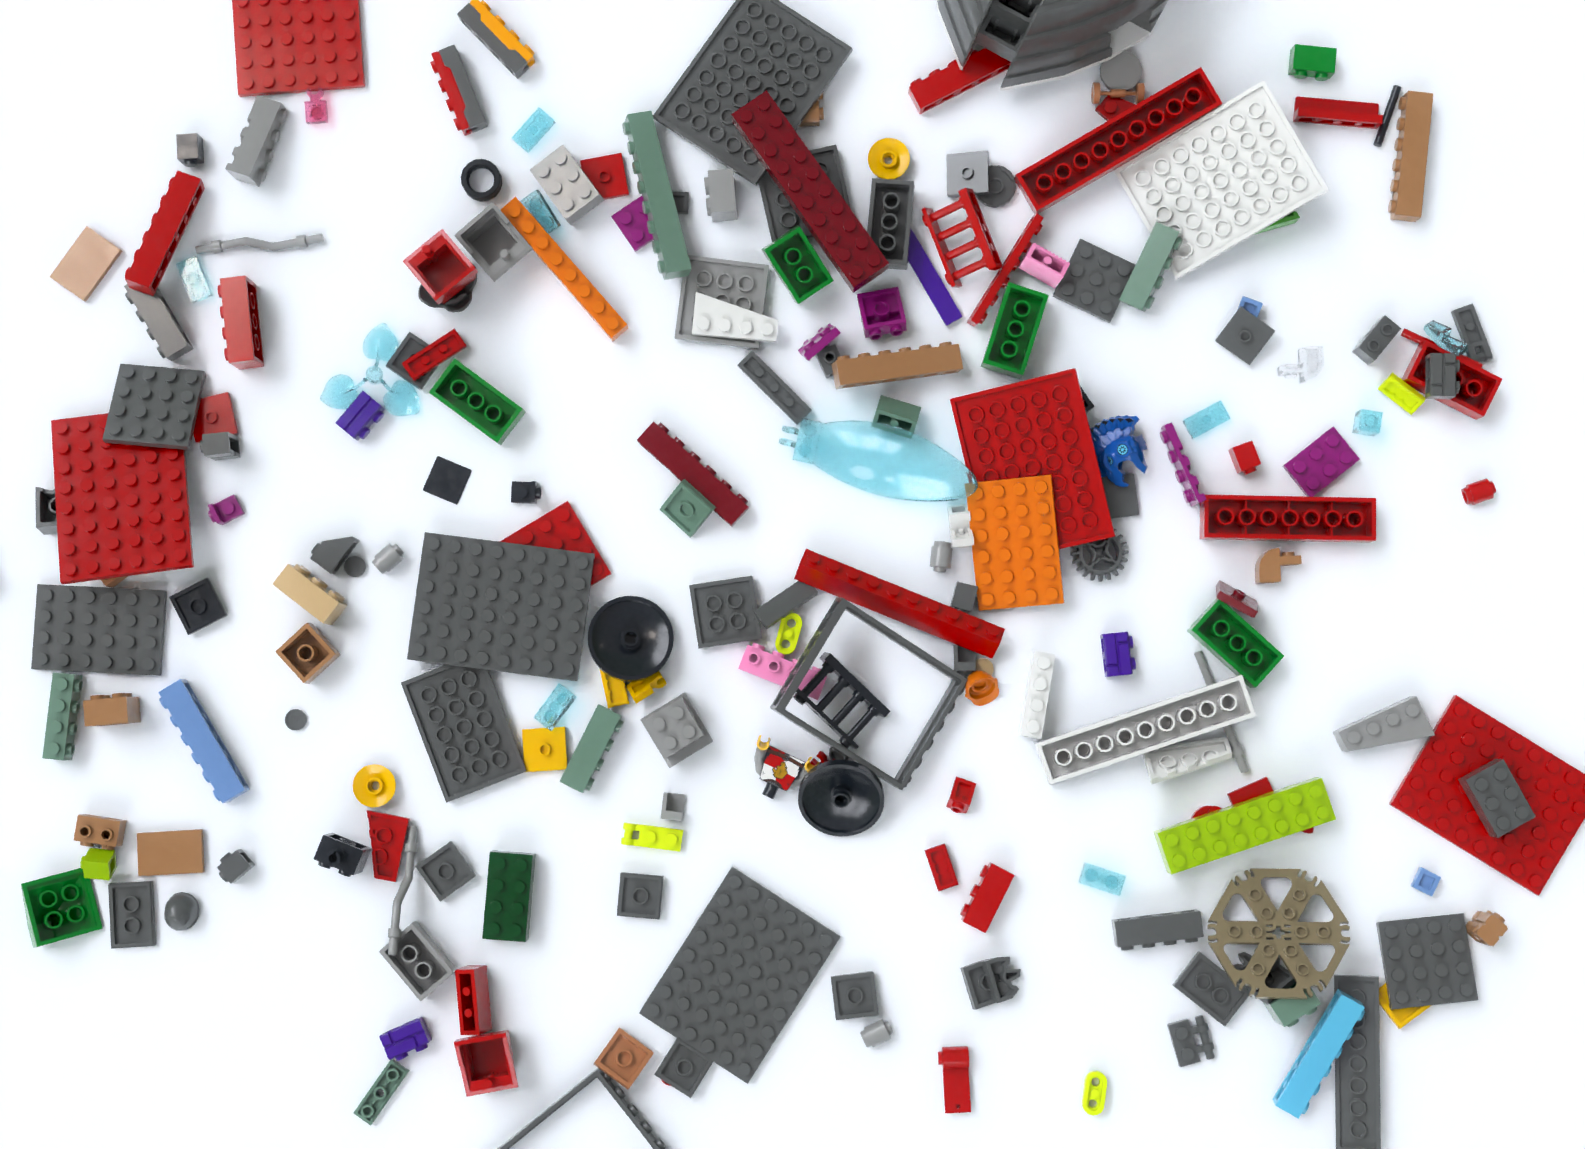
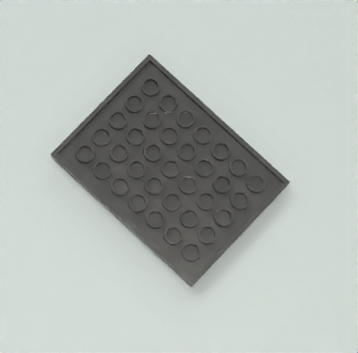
M735 0L656 110L653 119L729 169L733 168L735 173L757 186L767 170L733 124L731 114L767 90L796 131L853 49L779 0Z
M425 532L407 660L578 681L595 554Z
M732 866L639 1014L674 1037L680 1038L687 1045L748 1084L841 936Z

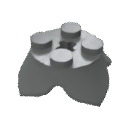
M477 274L472 282L445 304L441 302L438 305L422 284L418 290L419 300L429 307L444 308L452 313L462 312L472 301V291L477 282Z

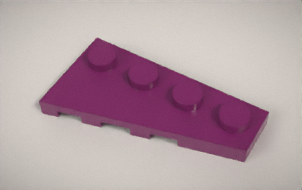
M1172 422L1162 426L1161 432H1159L1163 444L1166 443L1169 451L1167 455L1171 464H1175L1177 470L1175 471L1176 479L1179 484L1182 483L1185 490L1183 491V497L1186 503H1190L1191 507L1200 504L1207 499L1204 493L1199 494V481L1196 476L1189 472L1191 470L1190 461L1185 454L1182 455L1180 452L1183 450V446Z

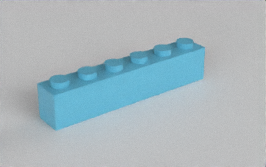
M1337 989L1272 1100L1275 1106L1298 1119L1301 1114L1306 1113L1310 1105L1309 1100L1320 1089L1321 1080L1329 1075L1332 1068L1331 1063L1334 1058L1337 1059L1340 1056L1343 1043L1351 1038L1355 1023L1359 1022L1364 1016L1365 1007L1359 1000Z

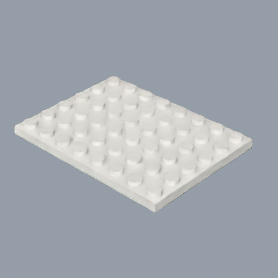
M1264 80L1114 170L1150 234L1156 222L1182 234V244L1178 251L1174 250L1171 257L1173 262L1170 269L1176 280L1329 191Z

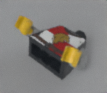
M759 735L754 762L756 773L760 775L759 779L767 782L762 794L774 799L779 788L784 791L798 788L804 776L817 766L810 763L812 757H809L806 762L770 746V737L767 742H762L761 735Z

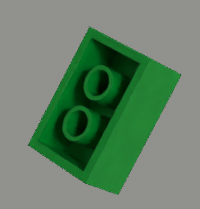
M800 226L794 227L761 249L797 304L834 281Z

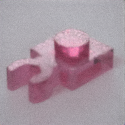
M318 86V93L313 95L311 88L307 87L306 93L310 101L304 102L306 123H329L327 101L321 100L324 96V90L321 86Z

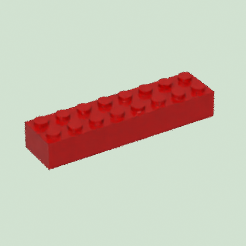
M1205 495L1207 500L1200 503L1199 539L1353 543L1376 541V498Z

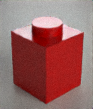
M1252 440L1228 450L1237 474L1244 472V475L1255 472L1257 471L1256 467L1261 464Z

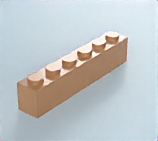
M1408 90L1400 97L1398 109L1401 110V116L1396 124L1399 136L1396 138L1394 145L1397 156L1392 165V171H1395V176L1390 185V192H1393V196L1388 205L1391 220L1416 222L1422 216L1434 93Z
M943 342L938 347H932L931 344L919 346V349L911 350V347L898 349L899 352L891 353V350L879 351L878 355L872 356L870 353L858 354L857 358H850L849 355L837 357V360L831 364L835 388L843 389L958 373L963 369L959 344L952 345V342Z

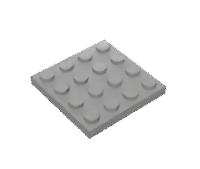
M688 255L692 269L688 276L682 277L674 338L759 350L760 341L692 335L695 294L698 292L763 315L769 265Z

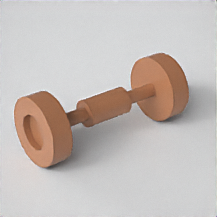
M1093 82L1091 102L1092 104H1099L1100 95H1109L1110 98L1135 96V103L1138 104L1144 100L1145 86L1144 83H1137L1135 91H1126V89L1101 91L1100 83Z

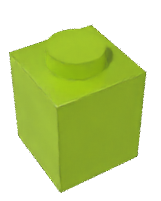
M89 848L86 855L82 856L80 862L84 878L110 880L117 868L115 850Z

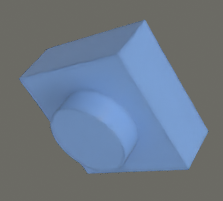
M1242 296L1238 309L1242 306L1258 317L1263 303Z
M1419 867L1410 886L1429 896H1433L1441 877Z

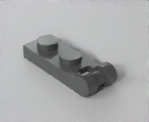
M1473 303L1451 311L1467 357L1478 362L1492 360V352ZM1480 347L1481 352L1476 354L1474 348Z

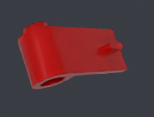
M968 1046L942 1047L941 1051L938 1052V1065H942L945 1113L971 1112Z

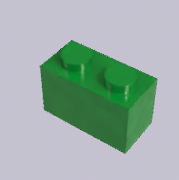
M1295 44L1290 50L1288 75H1294V78L1297 79L1313 77L1317 81L1330 79L1335 73L1337 48Z

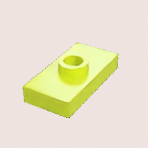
M1393 372L1378 388L1379 391L1411 415L1426 400L1422 394Z

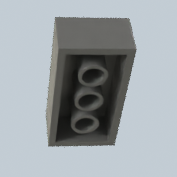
M872 178L867 233L889 262L888 269L907 270L915 183L914 181Z

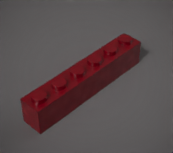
M653 421L637 439V442L680 481L687 480L716 507L714 512L733 527L749 509V506L746 505L748 500L740 493L736 496L731 491L733 487L726 480L720 481L715 477L717 473L709 465L704 467L699 462L701 458L693 451L687 452L683 448L685 444L678 437L673 439L667 434L670 430L661 422L657 425Z

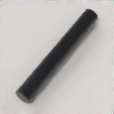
M1394 85L1383 114L1382 124L1379 126L1373 143L1374 146L1381 147L1402 89L1398 85Z

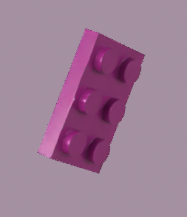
M1333 426L1282 467L1307 497H1313L1358 462L1360 458Z

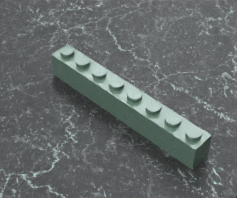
M652 111L627 114L625 121L622 123L624 135L628 136L627 149L629 155L633 156L632 169L634 174L638 176L637 188L639 194L643 196V212L648 215L647 228L649 234L653 235L652 248L654 254L658 255V271L660 274L662 273L664 280L688 276L692 268Z

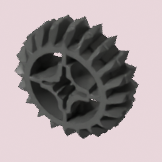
M1120 534L1117 537L1106 538L1100 545L1089 542L1071 546L1077 549V551L1070 553V556H1077V559L1073 560L1072 564L1078 562L1080 564L1076 571L1079 572L1084 569L1085 571L1082 574L1084 578L1090 573V581H1094L1096 575L1099 582L1103 581V575H1105L1107 580H1111L1110 572L1115 577L1118 576L1119 573L1116 568L1123 570L1124 566L1120 562L1126 563L1128 561L1122 555L1129 553L1128 550H1122V547L1126 546L1127 542H1122L1121 544L1119 542L1123 535ZM1110 542L1113 543L1116 550L1115 559L1108 551ZM1083 547H1085L1091 555L1088 564L1085 562L1083 557ZM1103 547L1102 554L1104 555V558L1100 556L1099 558L1095 559L1097 555L1095 548L1098 550ZM1099 561L1112 565L1107 570L1093 569Z

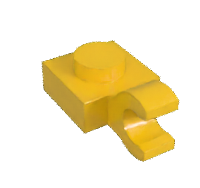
M658 671L653 676L644 680L633 681L626 685L637 704L655 693L653 688H663L667 683L660 671Z

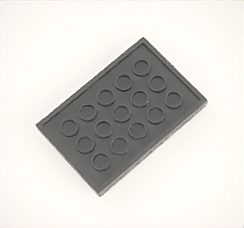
M37 584L31 669L161 676L167 591Z
M444 665L401 682L446 803L527 771L489 670Z

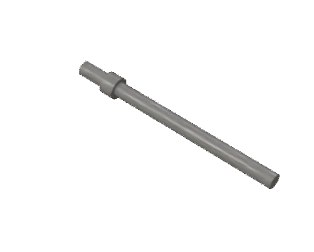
M1202 650L1195 652L1194 655L1206 686L1215 683ZM1232 726L1223 727L1231 747L1232 758L1236 759L1240 772L1249 771L1243 756L1245 754L1242 745L1239 746Z

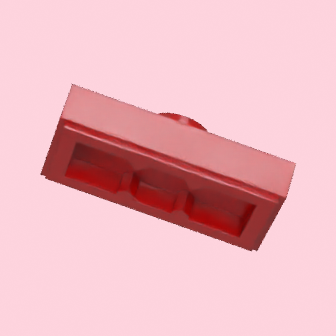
M945 843L924 850L938 892L959 885Z

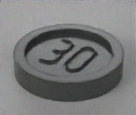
M351 556L345 561L344 570L351 577H359L364 574L366 563L359 556Z
M299 709L290 710L285 716V724L291 730H301L307 723L306 714Z

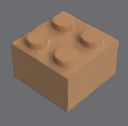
M306 623L275 651L305 684H310L341 655L312 623Z
M114 693L112 698L111 695H92L90 700H83L85 727L141 723L140 698L132 697V693Z

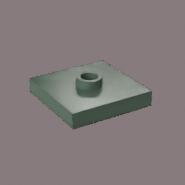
M684 479L659 510L691 538L716 507Z

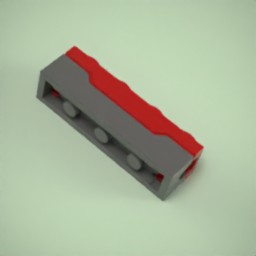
M455 44L438 52L431 53L433 61L430 64L434 73H439L441 80L438 83L442 93L447 92L449 99L445 101L450 112H455L457 118L453 119L457 130H462L464 135L467 136L487 128V122Z

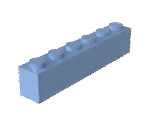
M179 679L159 691L161 705L169 710L172 724L180 729L182 733L180 737L183 743L191 748L193 752L191 756L195 763L200 764L202 767V775L206 782L211 783L213 786L215 798L219 802L228 803L250 790L186 679Z

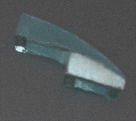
M1434 320L1427 323L1423 328L1426 334L1442 349L1455 353L1458 357L1466 352L1469 344L1451 337L1452 328Z

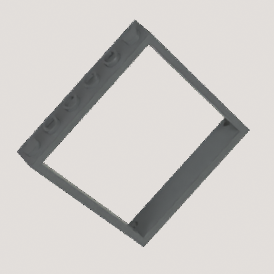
M836 597L771 704L770 709L852 761L868 767L879 778L893 787L903 790L911 782L913 771L921 765L923 754L931 748L935 734L943 728L945 717L953 711L955 707L954 702L958 695L960 696L964 692L968 679L849 601ZM844 611L855 616L952 680L895 778L785 710Z
M596 1068L497 1149H509L596 1078L600 1080L653 1149H665L666 1145L659 1137L657 1139L651 1133L653 1129L646 1120L642 1121L639 1118V1111L633 1103L628 1104L624 1098L626 1096L624 1091L619 1086H614L610 1076Z

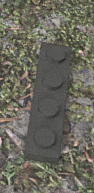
M751 351L737 365L796 425L812 411L755 352Z

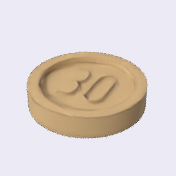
M986 658L976 660V670L985 671L990 675L993 674L994 667L990 660Z

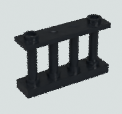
M824 652L819 658L823 662V667L802 691L799 688L796 690L793 698L802 706L805 703L840 737L838 741L847 749L851 747L857 750L859 746L853 741L854 738L874 716L886 717L890 710L831 653ZM834 672L839 677L837 679L838 682L816 705L808 696L829 673ZM844 687H849L854 691L852 698L831 720L823 710ZM864 701L869 706L867 708L868 711L846 734L838 725L859 702L862 703Z

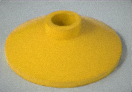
M883 138L875 142L870 148L868 165L877 177L893 180L902 176L908 169L910 155L907 147L901 141L894 138ZM886 158H891L892 163L886 164L884 160Z
M378 764L363 767L357 772L353 780V792L356 799L368 807L385 805L392 799L396 790V781L392 772ZM375 781L379 783V788L377 790L373 789L372 784Z

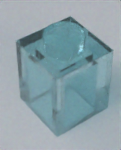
M1366 409L1355 412L1352 433L1372 437L1379 434L1383 412Z

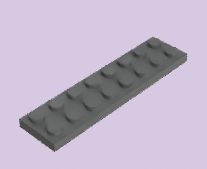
M1334 975V995L1337 989L1359 1000L1365 1007L1363 1018L1355 1023L1351 1038L1345 1040L1340 1056L1335 1059L1336 1149H1381L1379 976Z

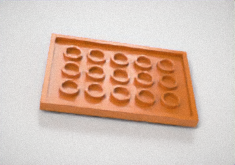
M1052 474L965 483L968 511H970L971 521H969L970 530H972L974 536L972 552L976 586H978V610L1065 603Z

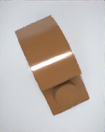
M1279 548L1264 552L1255 564V584L1281 582L1280 566L1302 564L1301 555L1295 556V552H1282V556H1280Z

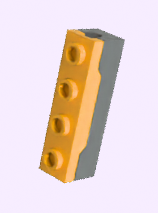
M471 0L470 3L457 13L459 20L519 79L529 67L536 63L533 57L535 53L527 44L523 46L519 42V36L512 29L508 31L504 27L505 22L500 16L496 15L494 17L490 12L491 8L484 0L481 2L479 0Z

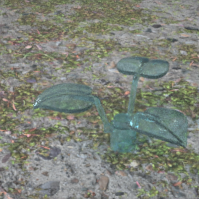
M381 323L374 327L364 339L362 348L365 357L376 359L374 366L367 369L366 377L354 386L352 378L347 375L338 374L333 376L326 383L320 396V400L324 404L335 409H347L359 395L356 389L366 382L372 385L381 383L389 391L384 395L383 404L390 414L407 416L419 413L420 401L414 387L402 380L396 381L392 388L389 387L383 380L382 369L378 367L380 360L389 361L399 347L397 338L386 323Z

